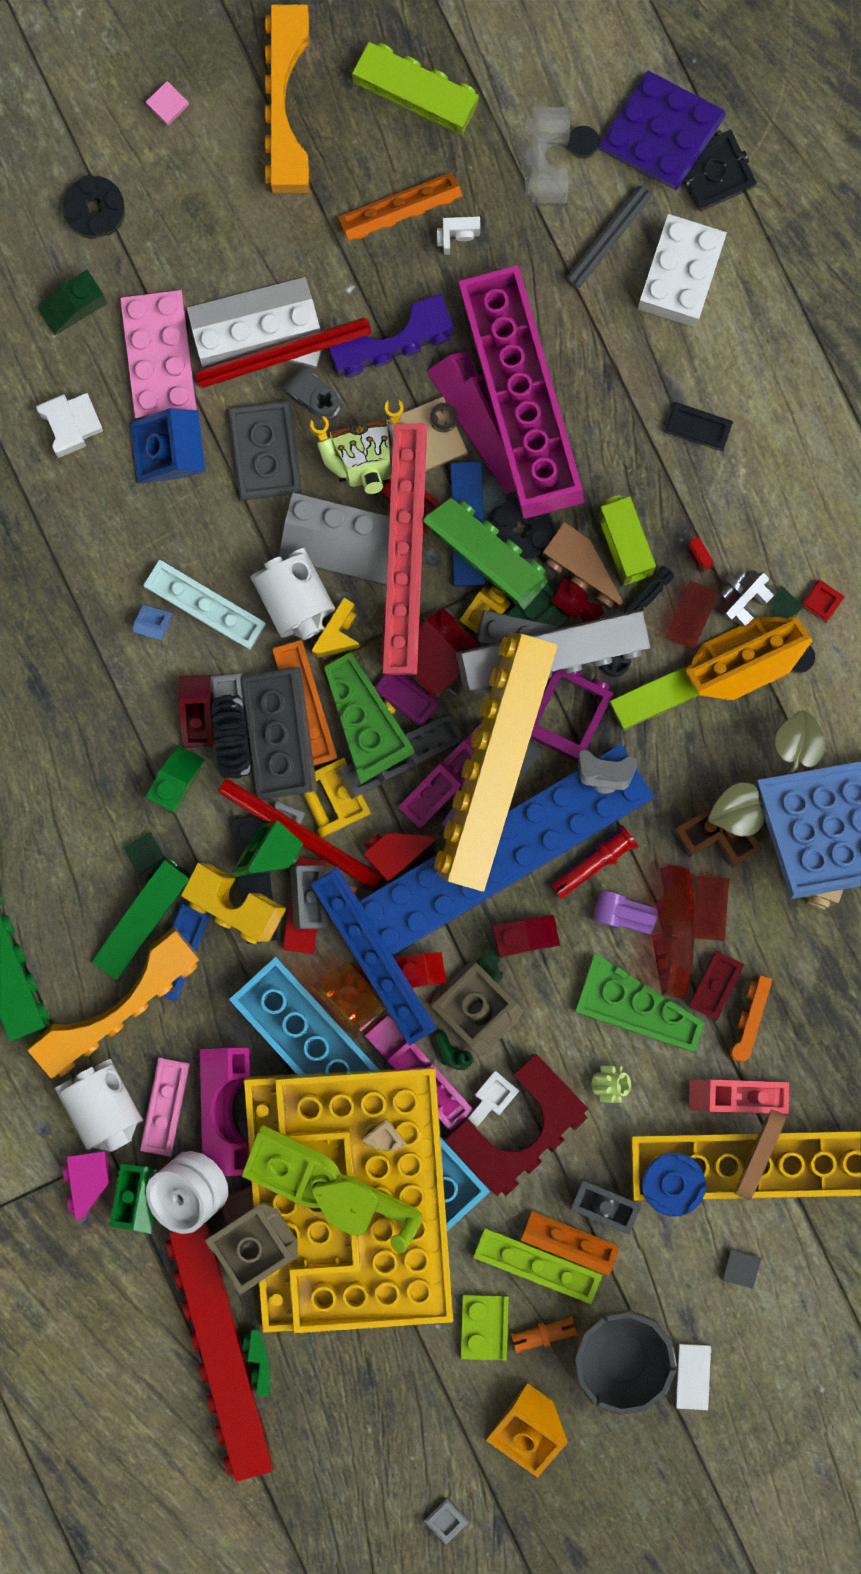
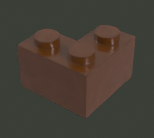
M712 807L673 831L689 858L716 842L732 868L762 851L753 834L750 836H736L718 826L710 824L708 816Z

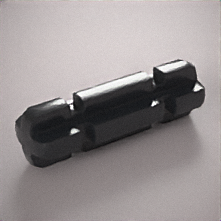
M661 566L654 574L655 577H651L635 594V599L631 598L624 606V611L626 613L643 611V607H647L663 590V586H667L674 578L672 571L665 566Z

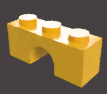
M198 863L181 895L190 901L189 907L203 914L206 911L215 916L214 921L217 924L231 929V927L241 931L239 936L250 943L269 942L286 908L261 893H249L243 905L236 908L231 903L229 897L230 888L235 878L212 864Z

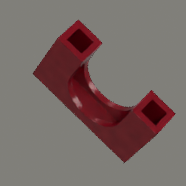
M537 1054L532 1056L513 1075L538 1102L542 1111L543 1125L534 1143L520 1151L510 1152L498 1149L468 1119L444 1140L496 1196L501 1192L507 1196L519 1184L516 1178L524 1170L530 1174L542 1162L539 1156L546 1149L552 1153L565 1140L561 1135L569 1127L575 1131L588 1118L584 1113L589 1108Z

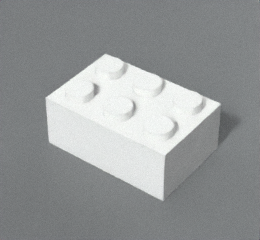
M668 214L638 310L696 328L727 232Z

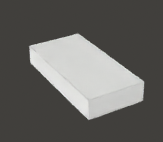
M679 1343L676 1388L677 1409L708 1410L711 1345Z

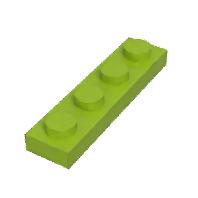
M484 1228L473 1256L477 1260L588 1304H592L603 1276L601 1273L487 1228Z

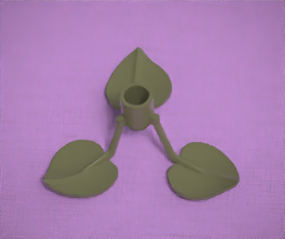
M804 710L797 712L793 717L783 722L774 736V748L777 755L783 761L793 762L792 766L782 775L792 774L798 768L799 763L805 767H813L821 760L824 754L825 740L821 727L814 717ZM737 783L730 786L714 803L708 816V822L736 836L755 834L759 831L765 819L764 810L761 807L762 801L759 800L757 788L749 783Z

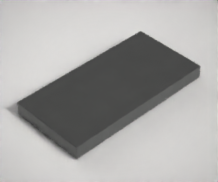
M301 667L241 677L256 797L266 800L316 792L317 786Z

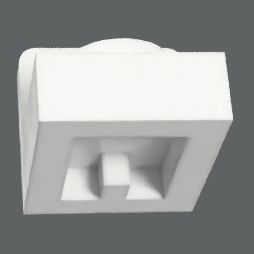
M480 217L443 218V227L437 228V246H444V255H450V237H456L457 241L474 240V236H480Z

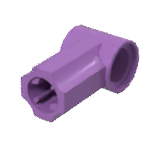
M600 890L592 921L615 928L621 926L651 935L658 909L629 901L627 897L616 893Z

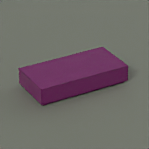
M384 674L374 687L382 699L389 702L418 727H423L441 705L440 702L405 675Z

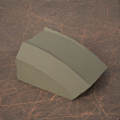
M476 962L463 966L435 993L430 1004L478 1055L491 1050V1047L514 1025L518 1024L523 1013L520 1006Z
M262 1203L205 1240L230 1276L239 1295L297 1258L298 1240L278 1209Z

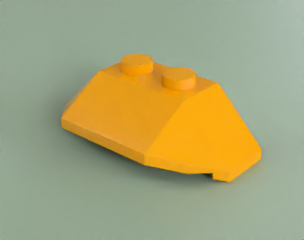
M757 617L744 627H736L703 643L694 656L691 665L687 667L686 674L700 696L735 700L789 674L811 644L812 638L798 617H789V619L782 617Z

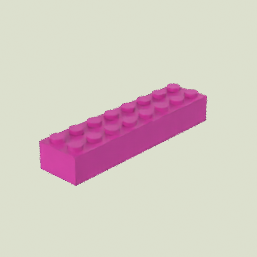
M516 265L458 281L523 518L526 519L584 503L583 489L519 266Z

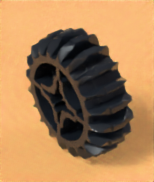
M221 695L222 697L214 698L211 703L218 769L224 779H239L243 776H249L251 772L250 746L244 703L239 695Z

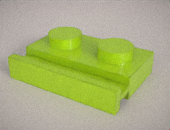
M463 1294L461 1359L507 1361L509 1296Z

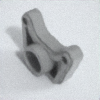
M587 750L580 751L578 758L580 779L583 784L592 786L595 791L603 794L612 793L615 790H625L628 788L636 771L637 759L627 757L622 761L612 762L597 759Z

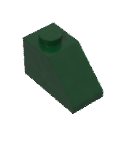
M87 269L62 284L38 310L53 334L57 335L100 309L107 302Z

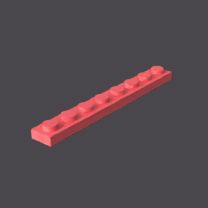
M424 423L394 424L383 663V673L387 675H417L427 425Z

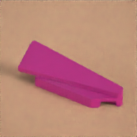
M469 350L449 355L428 370V375L441 395L444 396L448 406L506 494L515 491V486L483 374L478 375Z

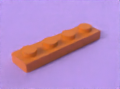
M452 172L338 216V220L348 241L361 239L373 231L392 227L397 222L411 216H420L426 210L439 205L450 204L454 199L460 198L463 195L458 182Z
M302 640L273 648L278 670L301 667L314 767L338 760Z

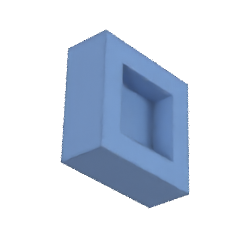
M142 605L134 622L133 632L149 638L163 640L171 623L172 613Z

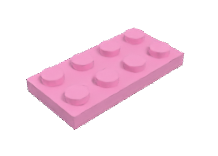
M182 290L120 298L135 419L139 420L169 408L197 410Z

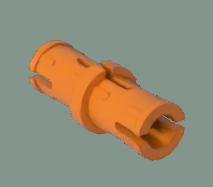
M572 1316L546 1325L544 1322L538 1323L536 1328L515 1334L512 1333L513 1342L523 1339L527 1340L524 1343L514 1345L516 1353L518 1354L541 1345L549 1347L551 1342L577 1336L575 1327L562 1330L563 1327L574 1324Z

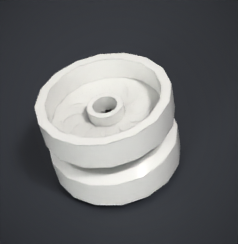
M194 1151L180 1153L151 1177L146 1187V1201L151 1213L160 1224L173 1232L181 1234L196 1231L225 1206L228 1198V1183L222 1170L213 1160L204 1154Z

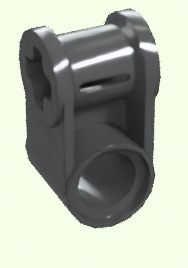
M303 365L299 366L282 387V390L291 399L307 408L320 419L321 416H324L328 421L333 420L341 411V404L336 392ZM324 400L327 402L330 400L332 406L330 408L327 406L322 408L320 401Z

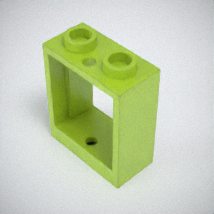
M617 495L605 500V505L600 508L598 521L622 586L624 587L652 577L656 564L631 497L623 499L621 495Z

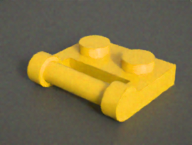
M345 758L315 771L316 782L321 781L339 819L330 823L316 792L303 793L319 827L317 832L321 838L327 837L371 815L363 796L360 795L351 799L337 773L341 768L348 765Z

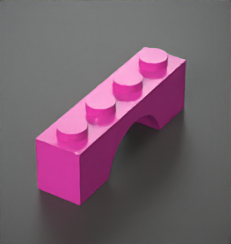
M249 1048L200 1049L202 1154L213 1160L222 1170L224 1176L242 1175L250 1155L249 1141L245 1140L238 1133L232 1117L234 1096L239 1087L244 1083L245 1077H250Z

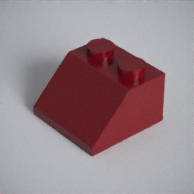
M441 608L419 626L417 675L412 676L435 699L461 678L456 653L481 646L444 608Z

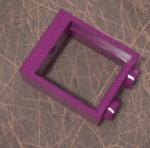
M560 669L554 672L543 694L530 739L578 762L580 751L587 749L614 693L609 691L610 686L603 681L593 678L592 682L580 677L581 671L564 674V670ZM560 678L602 698L580 745L538 725Z

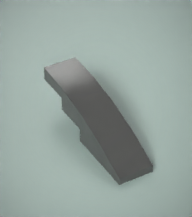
M451 713L406 734L405 736L413 746L415 753L364 783L360 784L354 763L337 771L350 798H356L408 772L465 740Z

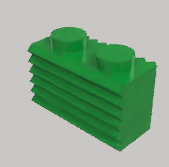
M121 1164L119 1165L121 1170L117 1172L119 1174L117 1178L118 1183L115 1185L117 1189L114 1191L116 1196L113 1197L115 1202L112 1203L114 1208L111 1210V1221L108 1224L114 1228L151 1234L154 1215L151 1213L146 1201V1187L149 1179L159 1170Z

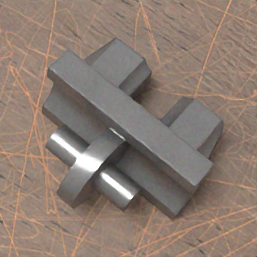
M752 570L748 576L740 571L734 578L725 574L721 580L726 587L719 593L725 601L715 611L721 617L731 619L740 626H746L754 616L746 604L753 598L759 605L763 606L774 596L773 591L766 583L769 578L763 572L759 574L755 570Z

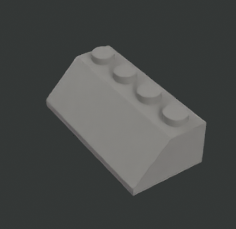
M292 493L284 524L279 557L283 560L289 559L288 555L298 549L305 548L315 568L387 585L390 517Z

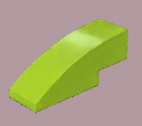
M687 667L610 701L609 706L622 732L700 696L686 674Z

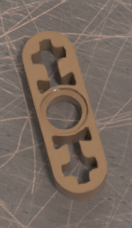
M773 1109L769 1111L737 1184L736 1195L749 1201L751 1200L783 1128L786 1115Z

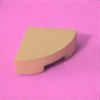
M387 1118L362 1137V1141L371 1148L383 1151L398 1150L407 1145L405 1139Z

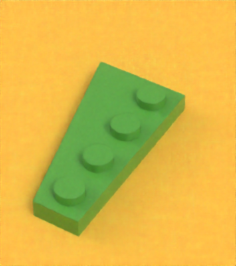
M352 652L324 667L360 784L415 753L413 746Z
M594 953L575 1013L695 1052L705 1022L663 997L619 967H616L602 956Z

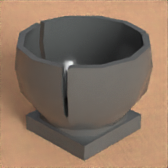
M630 1309L605 1313L604 1317L600 1315L581 1332L572 1356L577 1385L592 1404L596 1403V1407L618 1415L648 1410L667 1394L676 1369L671 1366H677L673 1342L658 1322L651 1317Z

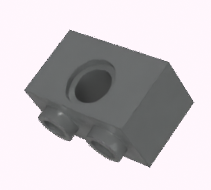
M581 1179L569 1209L630 1235L642 1205Z

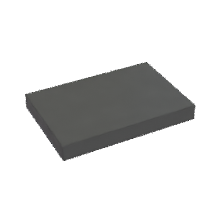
M290 401L229 408L240 500L246 501L302 493Z

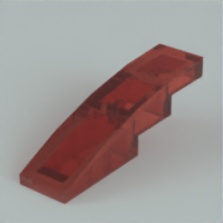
M667 865L660 868L665 898L656 902L661 932L652 935L662 995L683 999L688 994L693 962L695 934L694 898L690 869Z

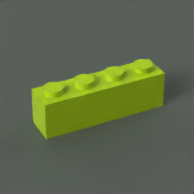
M368 42L352 73L354 84L460 136L463 135L478 106L479 95L475 93V89L464 83L457 85L449 81L448 77L438 70L433 69L430 72L420 67L421 64L414 58L409 56L402 58L393 54L394 51L385 44L377 43L375 45Z

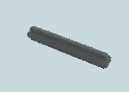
M642 186L637 187L567 275V281L576 288L582 286L651 199V193Z

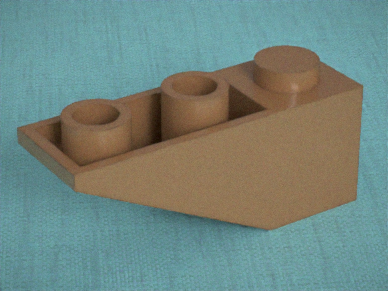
M564 522L543 552L542 558L546 560L544 564L557 574H560L562 571L570 576V582L580 586L584 592L586 589H589L597 595L595 599L606 608L611 609L614 606L619 610L623 601L592 542Z

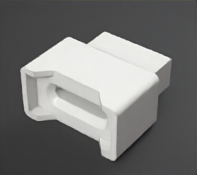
M88 393L67 401L63 394L36 406L41 418L50 423L55 435L52 447L58 458L86 447L84 439L103 432Z

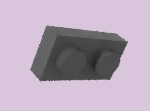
M324 865L290 867L294 930L328 928L327 911L310 885L324 876Z

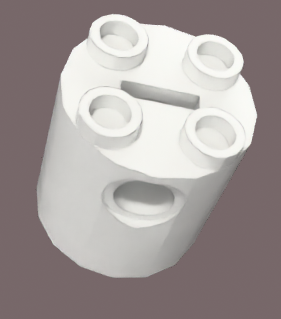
M301 548L288 555L289 559L284 561L281 557L268 561L264 564L266 569H262L250 576L281 638L294 635L301 637L302 640L309 639L325 629L322 620L335 611V607L305 548Z
M111 1059L79 1073L73 1082L69 1080L54 1088L87 1150L97 1148L112 1152L132 1141L136 1125L143 1121Z

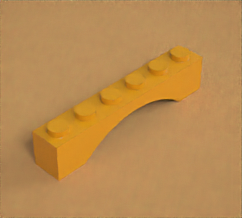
M271 5V15H266L265 19L266 34H271V45H266L265 47L266 64H271V75L265 76L266 94H271V105H265L266 124H271V135H265L266 153H271V165H265V182L271 183L272 193H309L308 154L294 136L285 110L286 87L291 71L299 56L309 45L308 5Z
M173 926L150 945L147 960L140 977L131 990L116 1005L104 1013L85 1021L50 1025L27 1044V1051L51 1079L57 1074L60 1077L64 1076L75 1066L73 1061L82 1054L85 1057L92 1054L99 1047L98 1041L104 1036H114L124 1027L122 1023L131 1015L135 1018L144 1012L149 1006L147 1002L155 995L158 998L165 995L173 987L171 982L180 975L183 978L190 975L198 967L196 964L199 961L198 954L177 928Z

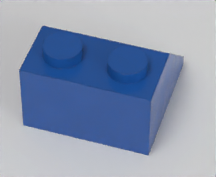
M169 408L130 423L137 483L187 478L205 471L198 410Z

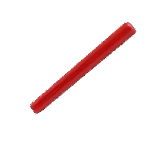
M363 317L196 372L197 383L200 387L205 388L370 335V323L368 319Z
M225 779L218 790L219 794L265 823L278 820L304 843L303 847L333 866L338 867L341 871L371 890H375L382 880L380 874L231 780Z

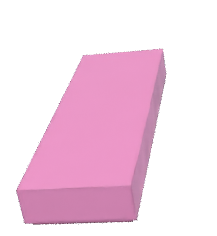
M158 1058L140 1151L172 1156L190 1067L189 1063Z

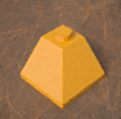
M528 1383L512 1401L486 1439L488 1443L537 1478L568 1442L554 1402Z

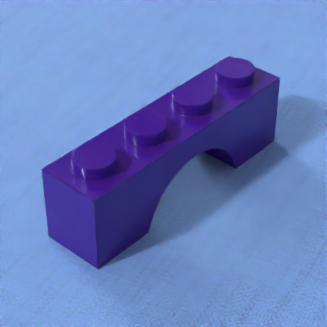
M438 294L412 304L409 323L398 335L381 340L363 336L329 347L328 350L338 377L346 375V378H351L361 374L363 368L373 364L375 367H381L392 362V357L400 354L407 357L420 352L422 346L430 343L433 346H438L450 340L449 336L454 335V326L442 295Z

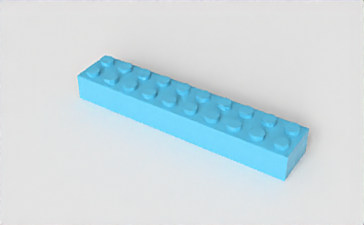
M277 957L270 961L229 999L296 1074L379 1070ZM440 1137L448 1231L479 1203L490 1190Z

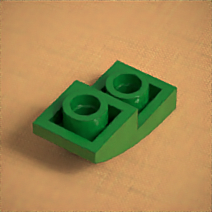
M253 1327L251 1335L245 1334L243 1353L248 1354L247 1362L260 1363V1368H253L251 1387H257V1396L269 1397L271 1367L268 1349L260 1328Z

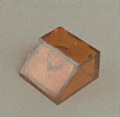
M348 961L309 988L311 995L353 1040L372 1028L387 1010L376 991Z

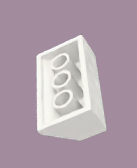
M306 277L187 307L202 367L233 360L320 332L318 318Z

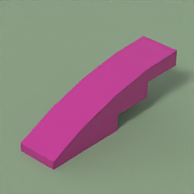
M474 731L398 807L419 829L456 794L457 790L463 787L465 778L462 777V770L467 759L471 760L474 747H471V740Z
M388 1014L383 1016L364 1034L394 1069L435 1068L439 1119L450 1131L455 1129L474 1111L415 1044L408 1045L397 1025Z

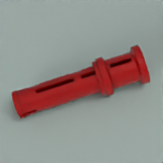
M620 825L618 827L619 831L604 842L599 841L598 845L595 846L597 848L596 851L588 855L553 883H550L554 891L563 884H566L563 889L557 892L561 900L607 864L610 866L616 865L618 863L617 859L631 848L637 849L639 847L623 825Z

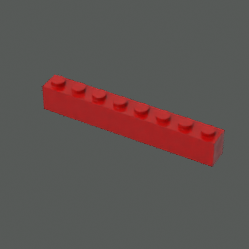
M204 1223L193 1233L181 1234L171 1232L169 1233L171 1239L166 1240L167 1250L170 1259L176 1258L179 1270L174 1271L178 1289H184L187 1301L182 1302L186 1320L192 1319L195 1332L190 1333L195 1352L201 1351L204 1362L199 1364V1370L203 1382L209 1381L212 1394L207 1395L211 1413L217 1412L220 1425L215 1426L219 1444L226 1445L228 1456L223 1458L228 1476L234 1475L235 1482L273 1472L274 1466L254 1391L251 1387V1380L217 1256L205 1242V1240L212 1236L209 1223Z

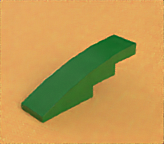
M164 860L108 937L92 963L118 981L155 932V928L173 906V902L190 879Z

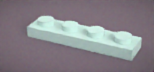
M161 560L157 562L143 585L147 590L249 651L266 626V623Z

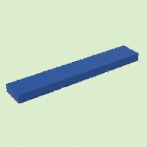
M337 867L311 883L310 885L408 1045L414 1044L437 1029L340 869Z

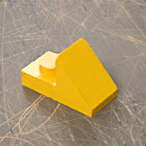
M346 598L342 600L311 650L312 655L319 658L360 648V644L341 632L343 628L348 631L357 617V614L353 613L355 610L354 603Z

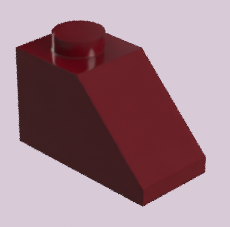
M211 675L179 676L178 703L183 748L214 747L211 703L213 701Z
M554 915L493 926L499 958L560 946Z

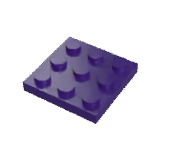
M648 70L598 146L601 151L677 190L720 126L726 113L724 109Z

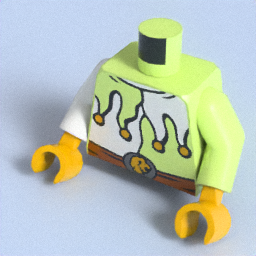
M399 400L400 410L397 413L389 412V402L385 403V412L391 418L390 424H388L387 419L329 432V438L326 434L329 427L327 418L321 416L322 423L324 424L323 430L315 429L314 423L311 420L309 430L313 435L318 436L319 441L317 445L324 465L338 477L346 478L349 486L364 485L365 492L368 494L380 492L383 488L382 480L390 479L392 475L394 424H404L400 422V417L404 413L402 402Z

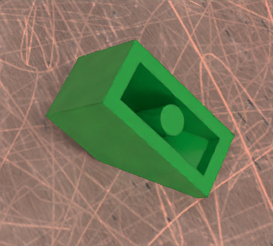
M177 745L160 769L146 799L177 815L205 759Z
M278 820L261 824L231 874L234 877L289 869L297 862L299 858L298 852L304 843Z

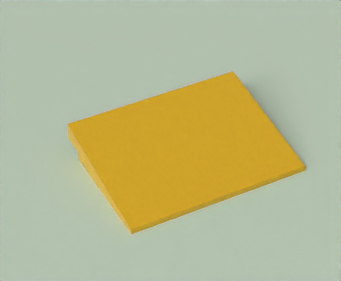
M435 1068L245 1077L244 1085L250 1153L256 1136L262 1125L324 1154L335 1163L342 1175H348L418 1209L423 1217L406 1251L399 1253L393 1249L390 1241L392 1236L400 1233L403 1224L375 1211L364 1234L358 1236L350 1235L330 1225L320 1208L302 1206L252 1182L254 1208L262 1203L278 1209L298 1240L297 1258L259 1282L263 1333L280 1331L305 1333L453 1322ZM387 1118L405 1139L407 1145L398 1150L383 1151L371 1148L362 1141V1137Z

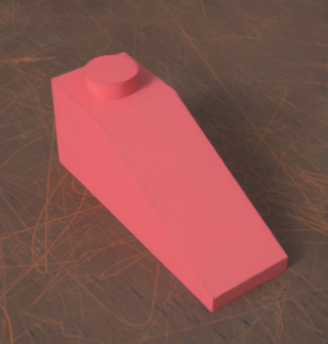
M689 1080V1111L769 1113L773 1109L782 1114H789V1082Z

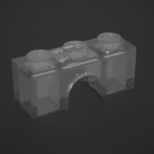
M533 107L532 117H526V135L532 136V147H526L525 165L531 166V177H525V195L531 196L530 205L567 206L569 168L552 166L546 160L545 154L553 147L568 146L570 138V108Z

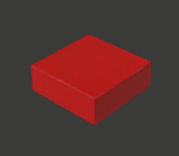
M699 536L691 540L687 550L699 571L704 573L713 567L714 561Z
M819 579L801 606L827 623L845 596Z

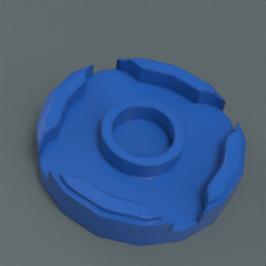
M666 1153L655 1158L646 1167L642 1178V1192L647 1203L656 1212L669 1217L686 1215L694 1211L702 1202L706 1192L704 1173L691 1157L681 1153Z

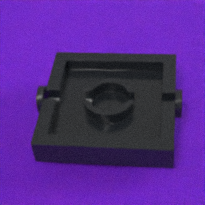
M731 129L710 139L683 180L686 182L687 190L690 189L700 212L751 190L757 185L748 166V155L745 150L741 151Z

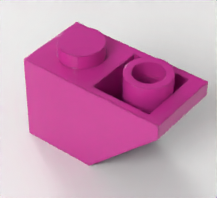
M107 1151L67 1157V1163L62 1166L65 1183L70 1182L72 1195H67L69 1214L75 1215V1220L84 1219L112 1182Z

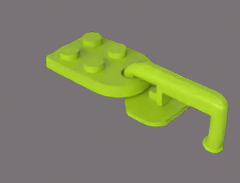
M262 1125L256 1136L242 1177L302 1206L320 1208L330 1225L350 1235L358 1236L364 1234L375 1211L403 1224L400 1233L392 1236L390 1241L393 1249L399 1253L406 1251L407 1246L412 1241L422 1222V1213L418 1209L348 1175H342L335 1163L324 1154Z

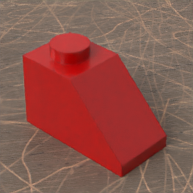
M386 833L381 837L377 834L364 845L367 851L363 854L389 884L434 845L436 841L432 836Z

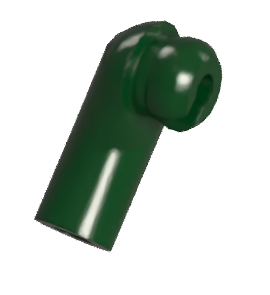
M446 1032L431 1037L440 1062L443 1065L456 1070H466L473 1063L472 1054L469 1051H462L451 1047Z

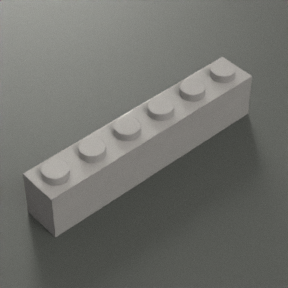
M643 611L627 612L529 635L558 645L548 678L553 677L552 671L560 669L564 670V674L583 670L582 664L593 662L594 666L612 663L611 657L623 655L624 659L642 656L641 650L650 648ZM501 642L456 653L464 690H473L474 695L491 692L492 686H489V680L493 669L499 667L502 656L498 655V650Z

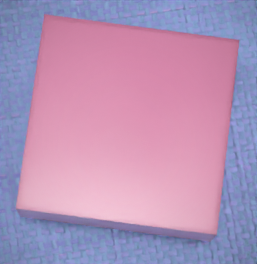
M168 81L145 102L146 106L167 126L189 106V102Z

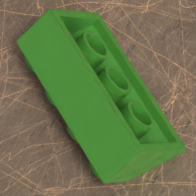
M450 498L424 518L423 522L433 534L523 610L548 583L547 579L543 576L546 570L533 559L529 563L520 556L522 550L510 539L504 543L496 535L499 530L486 519L482 523L473 516L476 511L464 500L457 503L454 499Z

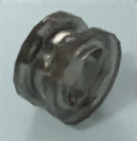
M439 403L432 408L430 423L436 431L447 433L456 427L458 415L455 407L449 403ZM443 410L450 412L449 419L452 421L449 424L446 421L444 425L438 424V416L436 414L439 411L443 414Z

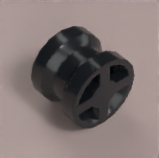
M623 655L611 657V664L600 666L606 675L619 677L628 670L631 659H624Z

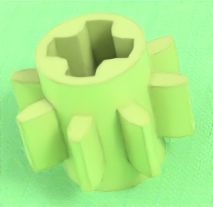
M601 1065V1072L594 1074L591 1083L592 1090L595 1095L600 1096V1102L621 1103V1096H627L630 1092L631 1080L627 1073H622V1066Z

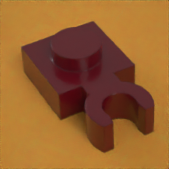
M564 577L556 585L551 602L572 618L576 619L579 616L585 623L600 619L599 617L604 613V610L599 605L587 601L588 594L577 584L570 582Z

